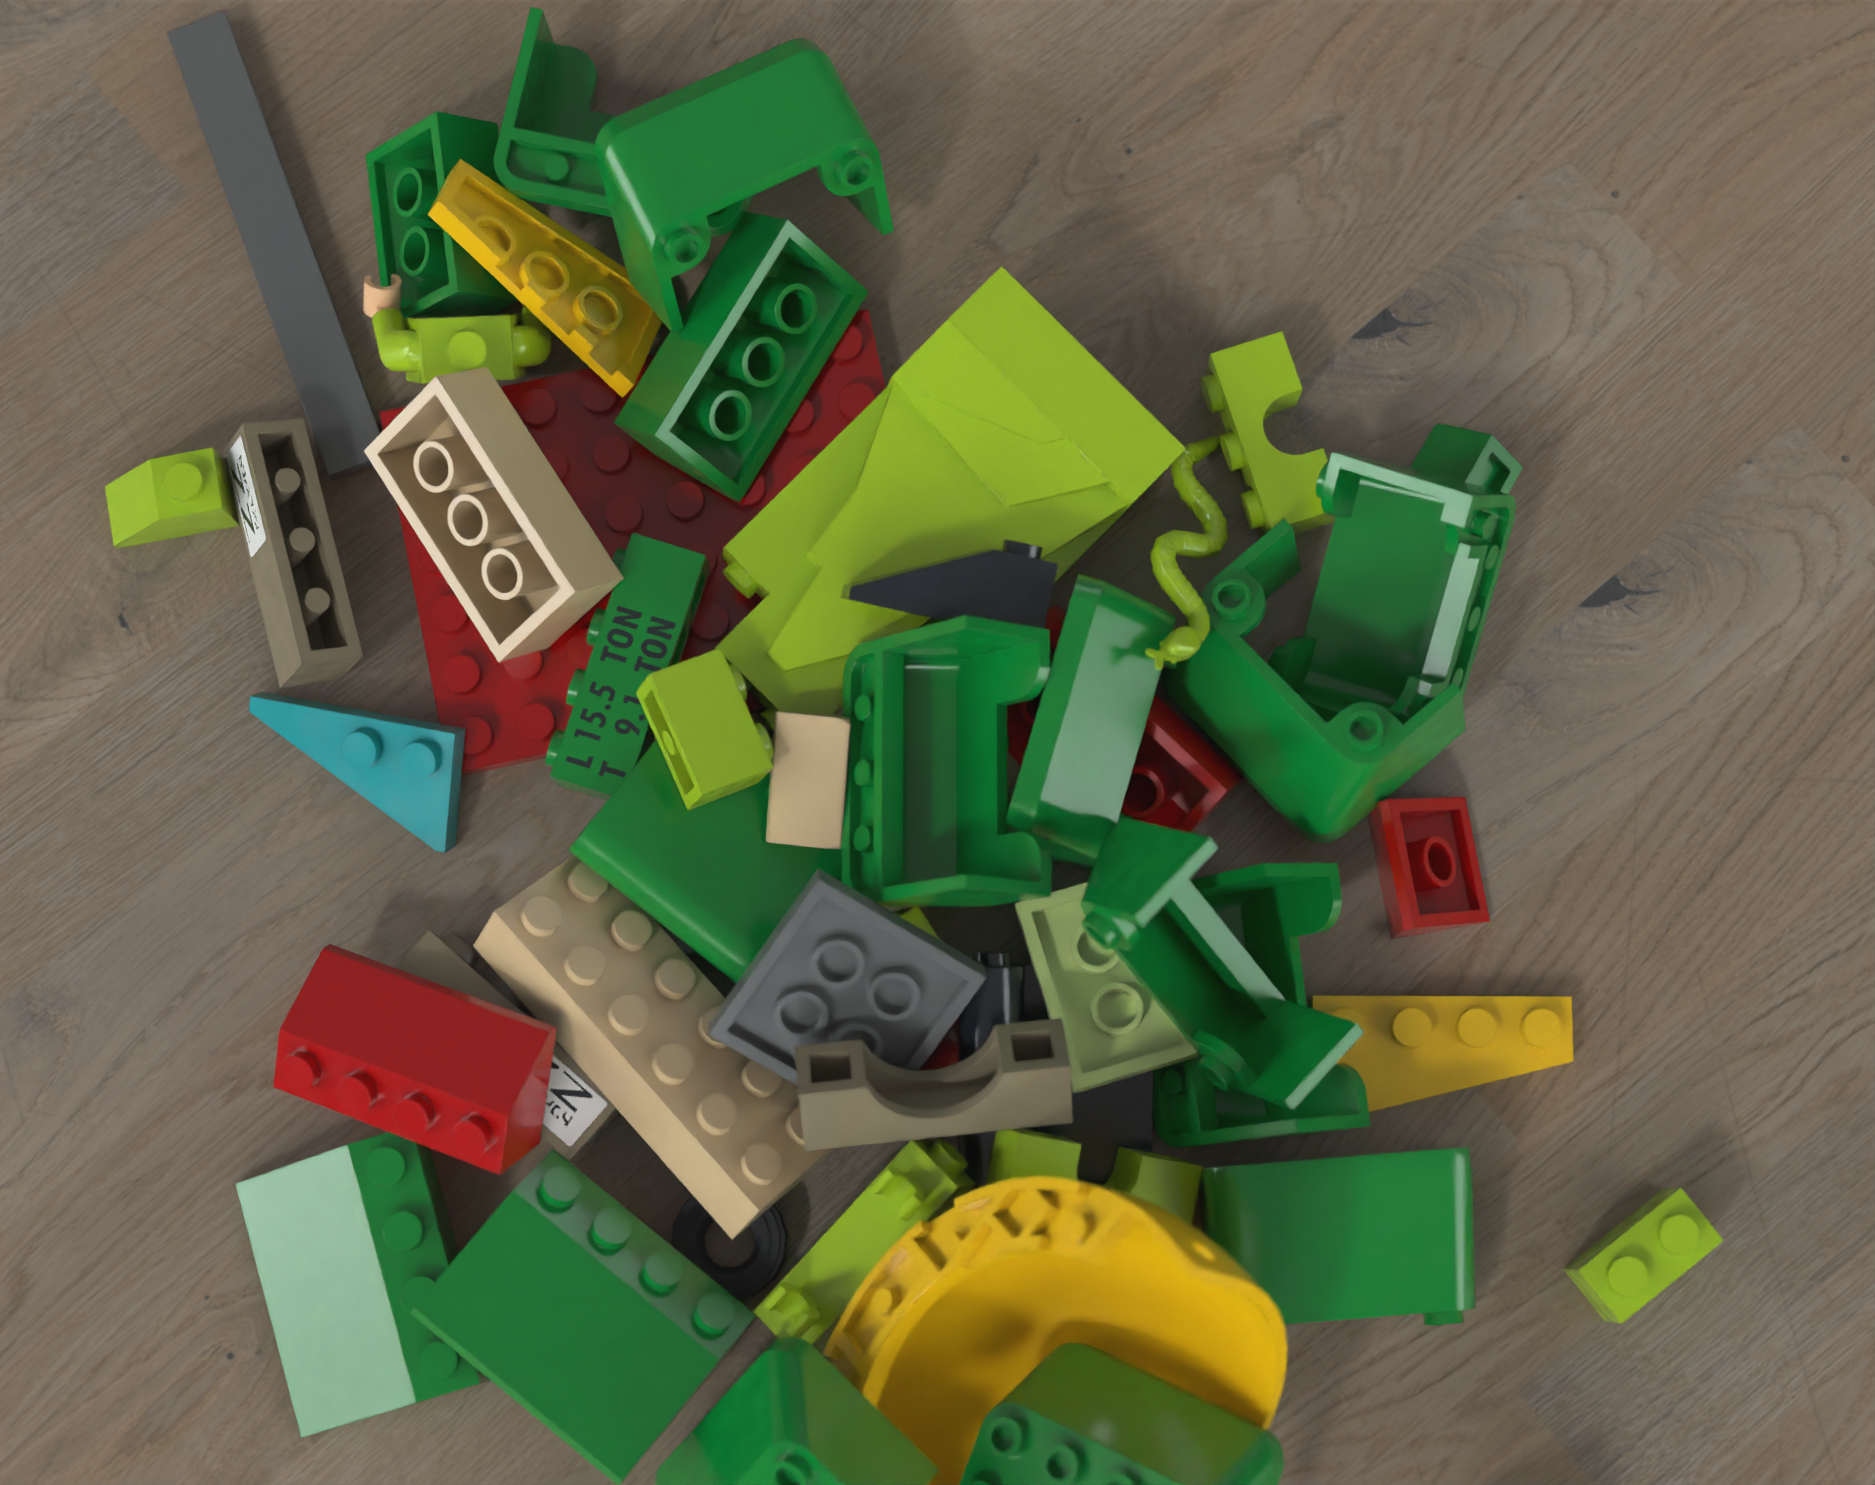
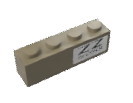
M304 418L242 423L222 452L280 688L341 680L363 657Z
M428 930L395 966L397 969L532 1018L521 1008L524 1003L499 975L491 982L473 966L481 956L453 931L444 940L438 934ZM555 1040L541 1137L568 1161L578 1163L621 1113Z

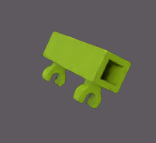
M932 1138L910 1140L753 1312L778 1339L788 1336L797 1337L805 1340L821 1352L826 1347L846 1306L863 1280L883 1255L920 1220L930 1223L955 1207L954 1199L967 1194L976 1185L963 1171L968 1166L965 1158L950 1143L941 1138H938L936 1142Z

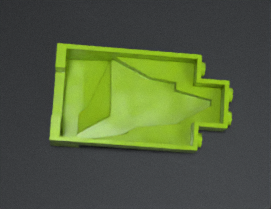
M1001 266L893 374L887 388L724 547L721 559L728 565L723 570L726 578L747 598H751L756 593L763 601L715 647V650L721 648L728 665L734 664L738 668L744 679L746 690L766 709L760 717L773 732L775 711L836 714L843 707V672L845 663L851 651L857 645L944 621L841 598L843 585L982 549L1002 551L1004 539L1043 547L1040 560L1058 564L1055 577L1056 582L1172 465L1186 448Z

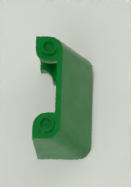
M1332 452L1330 460L1319 473L1316 483V495L1318 498H1321L1323 511L1335 516V521L1303 636L1294 637L1288 640L1284 646L1279 645L1276 647L1269 658L1268 665L1326 722H1329L1349 705L1359 702H1372L1386 708L1404 724L1452 682L1462 690V697L1464 698L1516 513L1515 499L1509 494L1475 484L1347 452Z
M1469 1147L1201 1169L1198 1198L1202 1233L1230 1255L1264 1290L1278 1308L1284 1325L1422 1313L1424 1326L1464 1323L1463 1310L1476 1308L1473 1184Z

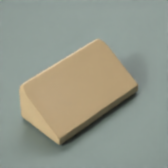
M775 711L773 758L771 760L774 768L770 774L766 842L840 849L850 733L849 718L839 714Z

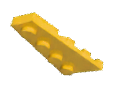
M460 159L450 171L428 215L623 398L635 385L662 320L631 285L626 268Z
M1572 996L1310 997V1008L1355 1022L1364 1031L1361 1037L1337 1063L1350 1065L1362 1077L1366 1088L1369 1112L1574 1061Z

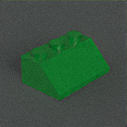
M436 111L365 154L380 284L383 287L391 286V274L400 276L402 279L401 313L403 318L491 315L519 301L428 215L446 178L460 159L501 185L493 163L499 137L498 123Z

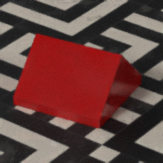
M1466 798L1388 799L1378 802L1377 807L1367 815L1391 939L1490 922Z

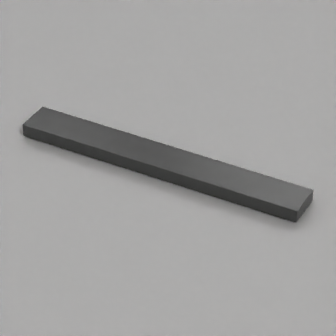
M225 11L168 31L170 43L328 476L334 481L372 467L373 465L364 450L381 433V429L230 19Z

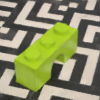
M1283 331L1210 353L1206 368L1207 375L1200 377L1201 390L1210 413L1219 411L1227 432L1220 435L1221 448L1230 471L1240 469L1247 490L1240 493V501L1250 529L1260 527L1262 536H1264L1281 520L1285 519L1293 527L1295 535L1333 523L1335 516L1323 511L1321 498H1318L1316 495V483L1319 473L1328 462L1324 448L1301 455L1286 454L1273 447L1264 432L1263 422L1276 412L1295 407L1303 390Z
M1027 1129L996 1131L985 1186L1012 1178L1034 1176L1066 1178L1078 1181L1077 1164L1081 1144L1059 1135ZM1119 1146L1113 1173L1103 1186L1137 1196L1173 1213L1191 1225L1203 1166L1175 1156Z

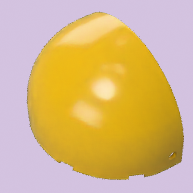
M1034 1176L1012 1178L955 1198V1207L930 1223L920 1220L883 1255L863 1280L846 1306L823 1352V1355L831 1358L830 1363L939 1469L927 1485H959L986 1415L1048 1354L1062 1344L1079 1343L1092 1345L1268 1430L1274 1418L1283 1389L1287 1368L1288 1346L1283 1320L1278 1308L1270 1297L1230 1255L1195 1227L1173 1213L1121 1190L1066 1178Z

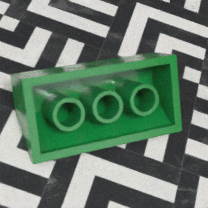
M745 211L740 223L730 234L681 313L684 328L674 333L670 331L617 416L614 424L657 457L728 498L740 502L869 291L788 219Z

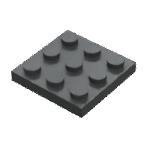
M817 869L709 1022L708 1035L796 1085L798 1083L794 1046L862 1039L867 1048L880 1060L898 1068L920 1070L986 980L985 966L827 873Z

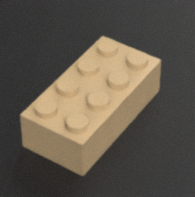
M487 367L435 376L364 450L498 662L548 648L624 579Z

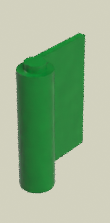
M657 739L568 848L569 852L736 984L817 869L842 882V840L840 849L766 842L771 771L758 784L688 811Z

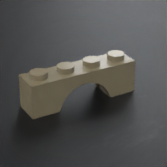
M1062 1018L995 1025L988 1040L976 1053L957 1064L935 1070H908L890 1065L877 1058L867 1048L862 1039L794 1046L805 1151L1072 1123L1071 1066Z

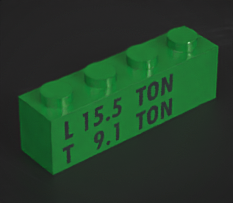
M636 533L631 534L627 549L618 547L612 558L624 579L613 588L607 608L598 607L592 617L587 634V644L594 647L586 670L577 668L573 674L566 697V704L573 706L566 730L559 728L555 730L545 761L547 766L553 767L550 777L558 786L606 801L654 742L655 735L636 691L649 674L680 663L711 571L706 555Z

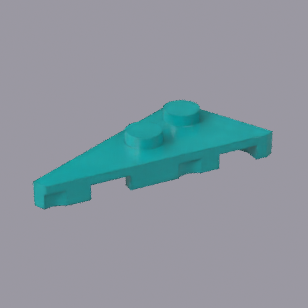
M259 692L250 696V713L435 851L445 853L455 847L465 729L267 692Z

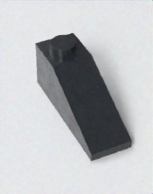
M1004 539L1002 551L982 549L843 585L841 598L944 621L967 615L1044 629L1058 564L1040 560L1043 547Z

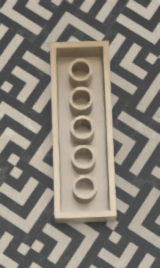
M571 856L493 912L473 947L539 1021L557 1027L555 1040L732 1240L817 1168L835 1149L805 1151L798 1085L708 1035L709 1022L725 1001V998L652 916L576 856Z

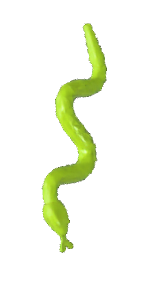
M1218 436L1185 444L1186 450L1171 465L1173 485L1178 490L1180 499L1187 504L1188 509L1195 514V517L1201 523L1204 534L1170 530L1155 539L1150 551V560L1153 567L1151 570L1156 580L1159 582L1162 590L1167 593L1170 600L1178 606L1188 620V626L1175 629L1165 637L1164 641L1160 642L1161 647L1159 651L1151 648L1146 650V655L1155 659L1154 667L1157 670L1163 668V660L1171 661V663L1175 664L1177 661L1188 659L1200 649L1201 644L1210 631V616L1198 592L1178 568L1176 555L1197 560L1218 556L1228 540L1226 518L1219 509L1217 502L1197 481L1192 470L1194 464L1199 463L1206 456H1209L1221 447L1220 437Z

